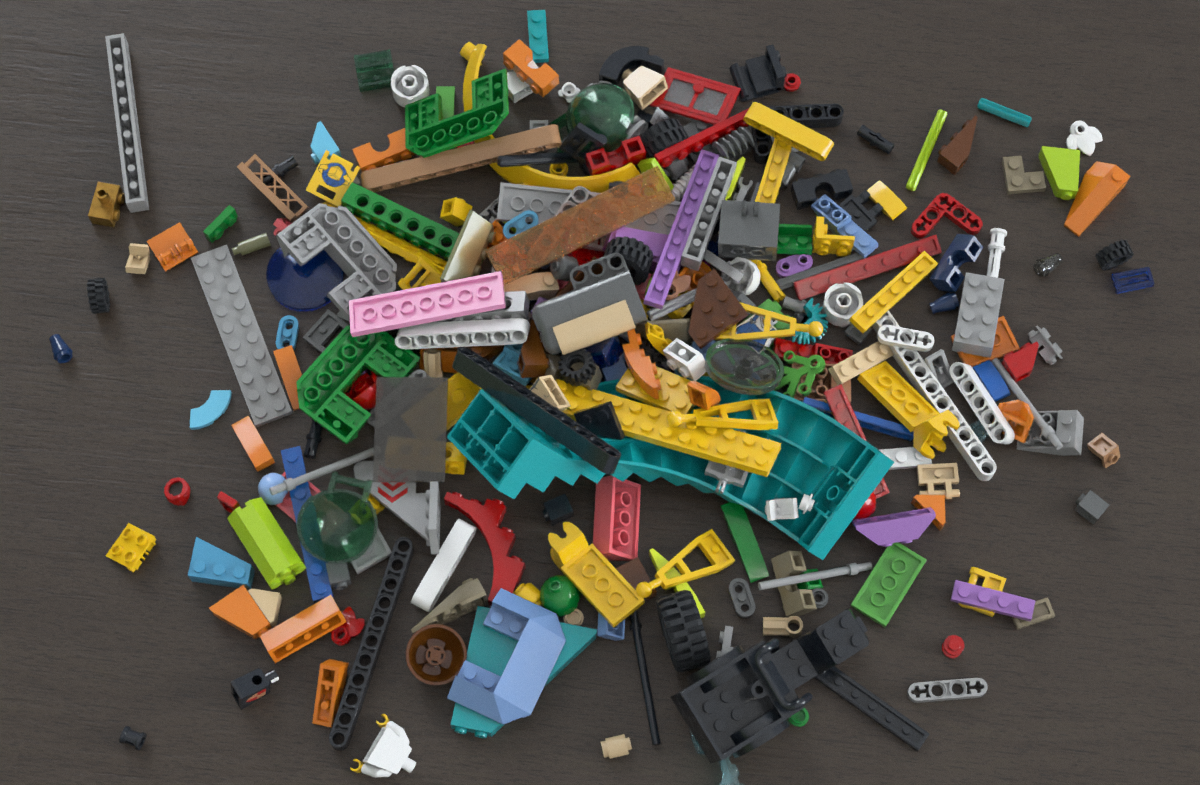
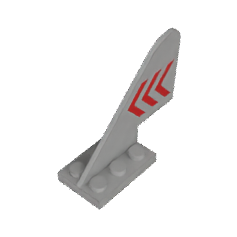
M360 461L356 463L353 469L355 480L358 484L426 540V545L430 546L431 554H439L441 502L438 481L430 482V490H426V493H416L417 471L388 468L385 465V461Z

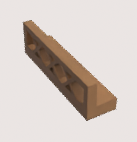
M256 154L245 164L241 162L237 166L290 222H295L309 208ZM255 160L261 165L260 172H252L248 167ZM263 176H272L274 178V186H266L263 183ZM276 189H285L287 191V199H279L276 196ZM290 202H298L302 208L294 214L290 210Z

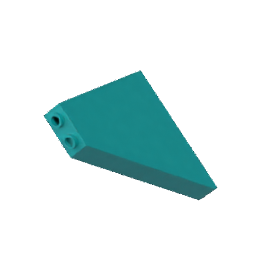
M477 606L466 661L501 677L518 641L484 626L483 623L490 608ZM559 622L566 642L545 686L597 638V629ZM455 703L450 725L452 729H455L454 732L466 734L467 732L475 733L474 736L487 738V736L492 737L504 726Z

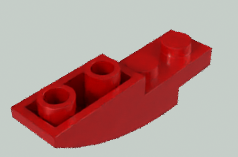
M776 338L774 340L772 358L785 361L783 358L784 353L790 350L796 355L809 358L812 355H820L825 360V364H838L851 357L853 350L819 343L803 345V343L798 344V342ZM789 355L788 360H790L793 357V355Z

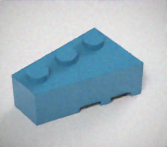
M196 537L188 571V577L192 582L239 588L244 585L247 590L252 588L255 570L251 564Z

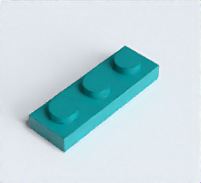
M545 10L527 11L529 47L532 50L533 61L535 63L549 62Z

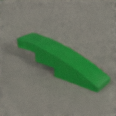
M731 502L720 505L749 582L752 583L768 577V570L743 506Z

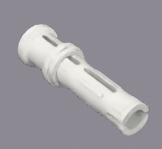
M993 228L990 230L991 241L988 245L990 255L987 276L998 278L1001 253L1005 251L1004 238L1007 236V231L1001 228Z

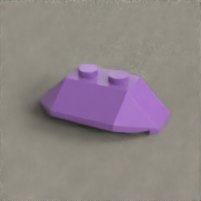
M929 507L852 520V524L856 530L877 545L887 547L896 542L911 543L913 540L919 539L936 517V514Z

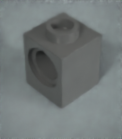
M1090 490L1087 495L1082 493L1076 500L1078 505L1075 511L1094 525L1109 507V504Z
M345 556L325 561L332 589L342 590L352 584Z

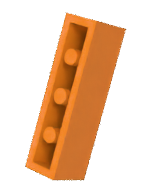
M329 595L260 635V638L273 661L277 663L346 623V620L332 595Z

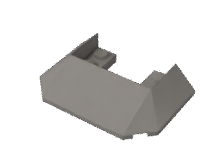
M319 203L276 235L285 258L291 255L302 266L322 250H325L348 276L346 280L327 294L328 298L339 309L336 316L350 321L349 300L390 293L396 290L395 275L397 264L346 207H330L327 204Z

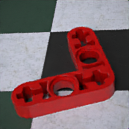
M940 193L914 221L911 233L916 238H924L943 216L970 235L978 234L983 226V222L980 217L947 193ZM944 200L947 201L946 204H943V205L940 204L941 201H944ZM955 210H960L963 212L964 216L961 218H957L954 216L953 212ZM934 212L937 218L931 220L927 217V213ZM923 222H925L926 224L923 228V231L920 230L918 232L917 227H921L923 225ZM975 222L977 226L971 228L970 225Z

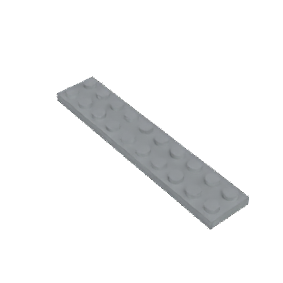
M501 182L497 221L508 222L522 212L531 210L538 215L539 223L537 226H547L572 190ZM592 192L619 211L620 221L618 226L666 235L670 233L681 204L680 201ZM582 194L574 195L576 200L581 201L584 199ZM596 204L590 206L592 211L600 210V207ZM565 209L563 211L564 214L567 216L573 215V211L571 209ZM580 212L571 224V226L577 224L584 225L606 233L611 230L603 227L583 212ZM612 215L606 217L609 222L616 221ZM528 217L525 222L531 224L533 219ZM554 224L552 226L556 228H562V226L559 224Z
M227 244L192 257V263L255 427H260L293 414Z

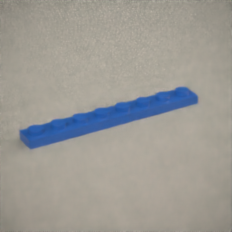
M300 446L281 450L287 479H294L307 474ZM309 482L295 486L296 488L289 492L312 599L315 603L329 595L333 597V592L329 582Z

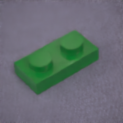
M229 205L203 231L209 242L213 243L215 240L220 239L224 231L236 222L238 216L232 206Z

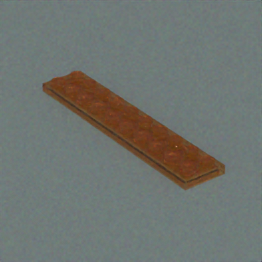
M656 166L485 250V253L495 272H502L505 286L557 260L563 255H567L674 202L676 199L660 169Z

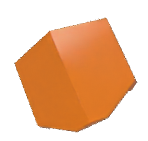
M1021 400L999 403L998 408L1014 430V439L1025 443L1034 419L1029 404Z

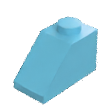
M318 122L311 143L312 154H310L315 164L320 163L326 150L330 151L327 157L329 160L333 153L341 157L338 146L322 122Z

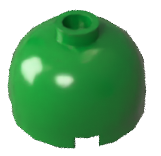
M565 575L549 577L541 586L540 600L543 608L562 617L572 613L578 607L577 603L579 598L581 599L580 591Z

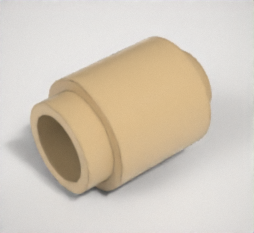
M624 734L605 738L606 741H601L604 758L609 757L611 759L629 755L628 750H632L630 738H625Z

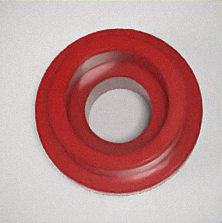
M793 73L787 74L783 86L785 90L789 92L797 90L801 84L799 76Z

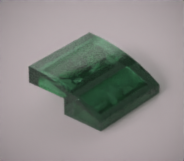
M390 49L354 55L360 92L391 87V77L394 73Z

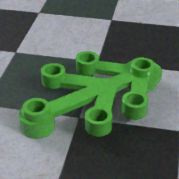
M786 351L783 358L788 364L797 363L804 366L794 369L778 364L782 374L786 376L782 378L780 385L774 391L789 384L787 392L783 394L794 398L801 377L807 374L805 382L799 385L798 391L803 396H808L812 391L811 386L816 374H820L825 368V360L820 355H812L809 358L796 355L793 351ZM793 355V357L790 360H788V356ZM768 368L771 373H775L774 369ZM774 382L771 383V384L768 385V386H767V385H760V386L768 389V388H770V387L774 384ZM804 387H808L805 392H802Z

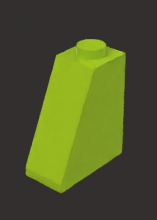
M1042 146L1039 160L1055 197L1063 200L1075 199L1079 184L1080 150Z

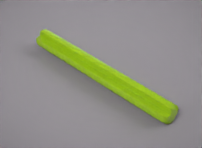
M942 109L938 110L906 184V189L910 191L916 190L947 117V112Z

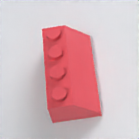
M612 475L603 477L598 484L596 483L593 545L608 561L629 562L638 557L641 484L629 480L622 482Z

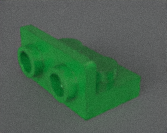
M779 224L777 254L812 255V225Z

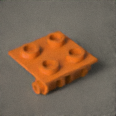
M180 222L147 241L164 271L199 253Z

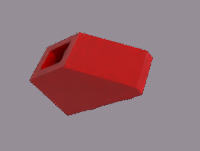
M1038 342L1033 344L1026 343L1020 347L1019 351L1015 353L1011 351L1003 356L1004 359L1001 364L1015 382L1028 377L1033 370L1039 347Z

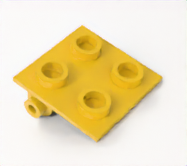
M128 523L106 554V557L127 567L129 571L134 573L135 570L138 571L139 566L142 564L140 559L144 561L146 559L143 557V554L149 555L148 552L156 545L155 541L157 539L152 534Z

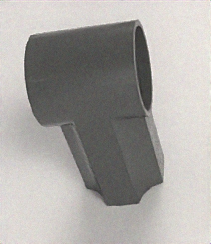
M791 151L780 188H787L795 173H798L802 168L806 158Z

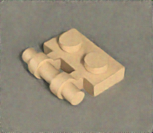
M957 463L917 465L918 486H926L927 491H919V495H945V500L952 499V497H960V490L952 489L951 485L959 483ZM934 485H944V490H934Z

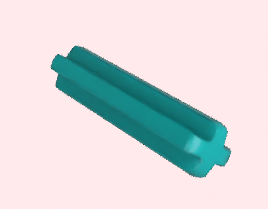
M981 98L977 105L979 109L1028 127L1032 120L1028 115Z

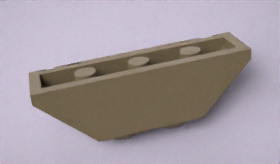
M691 318L653 320L635 325L636 334L640 333V337H645V340H647L645 324L648 322L661 327L664 331L665 339L668 338L674 341L678 338L687 345L693 341V338L688 333Z

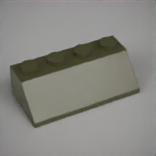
M469 210L440 277L441 283L478 276L481 271V261L485 260L489 250L487 247L495 239L496 232H494L493 224L472 210Z

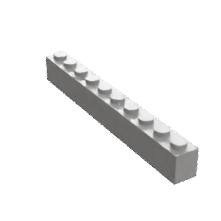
M124 33L105 36L125 201L130 213L149 210L129 45Z

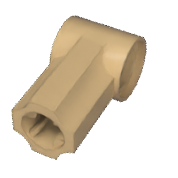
M425 350L423 354L424 371L430 376V384L427 388H438L444 383L443 371H441V350Z
M790 616L789 618L763 617V636H789L790 638H797L802 633L803 621L798 616ZM791 623H796L799 629L791 631L788 626Z

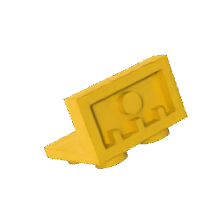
M817 216L813 229L812 253H817L818 255H850L855 237L827 235L828 224H824V217Z

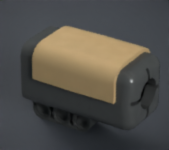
M612 253L575 267L570 272V280L574 287L573 291L538 303L532 309V317L537 330L542 333L540 338L543 346L552 355L562 353L565 356L568 353L635 329V325L647 321V316L625 259L620 253ZM613 257L621 259L622 263L617 268L612 267L610 264V260ZM600 264L603 267L602 273L594 274L591 270L592 266ZM576 271H582L585 275L584 279L580 282L573 279V274Z

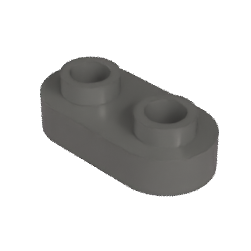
M742 578L733 579L729 584L728 591L735 612L741 618H750L754 614L756 606L749 585ZM740 587L742 592L737 593L735 588ZM747 606L749 610L744 612L741 607Z

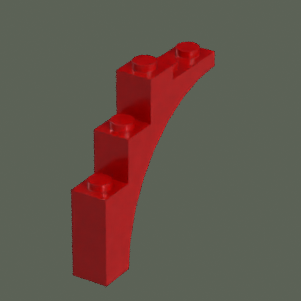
M447 492L444 497L445 505L459 511L470 519L481 531L489 545L494 567L493 583L488 598V603L492 606V601L501 588L514 593L525 570V563L522 562L521 558L517 556L509 557L516 540L515 534L509 528H499L506 513V506L503 505L502 501L494 498L492 500L486 499L485 504L482 505L476 499H471L470 501L463 498L464 496L460 493L453 492L451 494Z

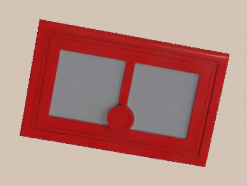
M668 67L664 74L668 89L656 98L650 106L659 107L661 110L716 125L728 119L741 88Z

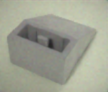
M1078 410L1038 411L1047 425L1054 429L1056 437L1062 443L1063 447L1059 450L1055 449L1049 439H1045L1041 433L1042 430L1034 419L1025 443L1017 440V450L1061 456L1081 455L1084 417Z

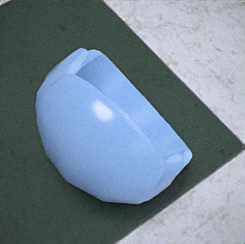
M269 473L262 477L258 485L259 498L262 497L265 504L276 505L283 502L288 492L285 490L271 495L269 488L283 483V480H286L284 476L278 473Z

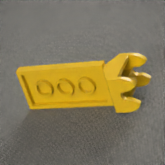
M887 361L866 370L858 376L857 380L910 432L914 431L913 447L929 459L935 457L934 451L930 446L935 447L938 451L945 452L946 444L942 438L948 434L947 426L956 430L960 426L958 419L949 410L939 413Z
M563 522V531L567 534L565 538H560L554 533H549L548 541L552 547L550 550L551 558L565 576L614 628L642 606L645 600L637 595L636 590L593 544L588 545L584 534L577 526L570 522Z

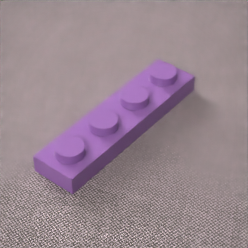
M958 580L954 582L950 600L1026 621L1032 620L1035 600Z

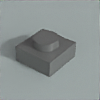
M851 324L844 334L860 346L871 333L872 328L862 333Z

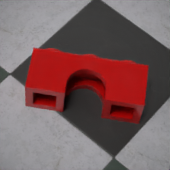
M640 136L621 141V146L612 152H605L604 148L586 153V165L591 176L616 170L629 163L637 165L641 160L646 159V150Z

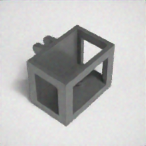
M722 200L718 257L734 259L741 257L749 260L776 261L780 204Z

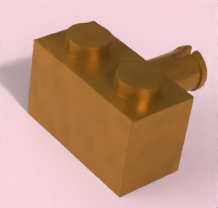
M103 182L97 183L88 214L92 224L109 227L115 226L116 221L120 218V205L125 200V193H123L120 185Z

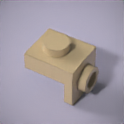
M130 243V255L125 266L126 273L145 274L150 262L149 246Z

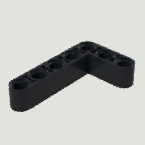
M835 103L768 106V108L808 128L837 127L841 124L844 113L843 107ZM831 114H836L838 117H833ZM751 126V133L755 146H753L754 160L759 164H766L772 148L771 136ZM758 134H763L765 137H759ZM759 151H765L766 154H760Z

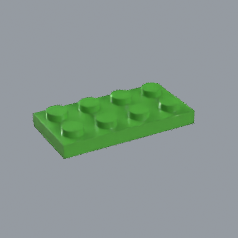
M899 542L887 546L852 602L851 607L881 626L886 627L927 559Z

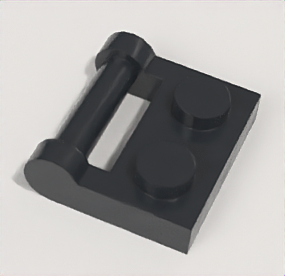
M579 122L561 141L562 145L558 148L579 162L586 164V153L598 150L599 147L604 146L607 143V138L605 135L597 134ZM589 141L593 142L585 152H581Z

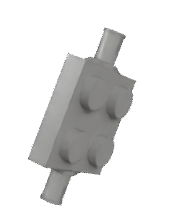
M709 460L704 474L719 480L715 491L718 493L721 487L720 494H723L726 484H733L743 488L748 472Z

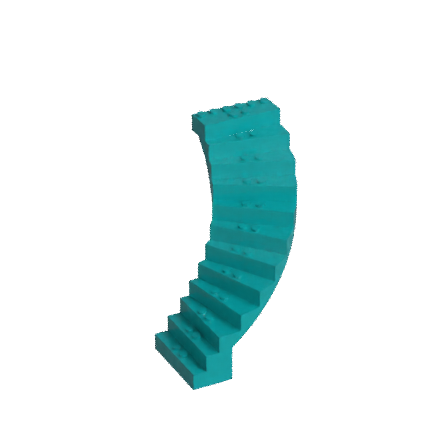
M701 376L696 381L715 389L719 393L721 398L719 405L752 399H770L778 420V429L749 430L730 428L781 443V449L768 477L748 472L743 488L733 484H726L724 493L720 494L721 487L718 493L715 491L719 480L704 474L709 460L625 436L622 440L598 436L621 453L615 473L610 475L622 482L635 473L648 482L663 477L676 486L690 484L703 493H715L728 502L740 504L767 521L765 513L767 500L797 498L799 508L803 495L810 496L813 494L812 499L815 502L811 511L807 510L803 514V510L798 509L799 518L777 519L769 522L822 560L894 463L893 460L835 419L795 398L774 390L761 395L735 393L723 388L709 376ZM620 379L600 382L597 387L598 391L643 403L616 391V385ZM718 380L730 389L746 393H756L745 382ZM757 386L759 389L763 391L767 390V388ZM483 389L478 392L447 435V438L498 491L512 499L516 498L526 483L544 493L555 476L573 486L580 474L597 484L605 475V473L599 471ZM695 405L690 414H693L694 409H700L701 407ZM751 410L727 414L728 418L754 420Z

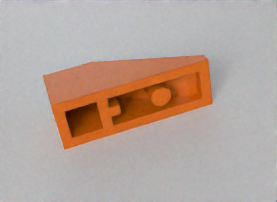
M328 659L320 664L313 724L326 727L333 726L345 688L349 663Z

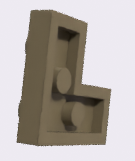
M1022 156L1002 158L1007 194L1043 192L1046 190L1043 171L1024 173Z

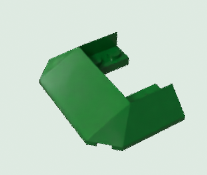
M502 69L472 80V109L442 120V97L439 93L405 105V148L426 158L493 134L509 114L507 70Z
M348 325L296 381L299 409L343 443L348 444L358 437L359 430L371 418V414L345 395L348 389L367 368L396 389L404 379L411 375L420 357L409 349L398 348L395 344V338L385 331L352 337L350 325Z

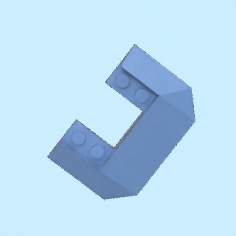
M501 588L492 601V606L483 625L518 641L506 668L500 677L465 660L458 676L454 678L447 699L504 725L532 714L566 639L556 613Z

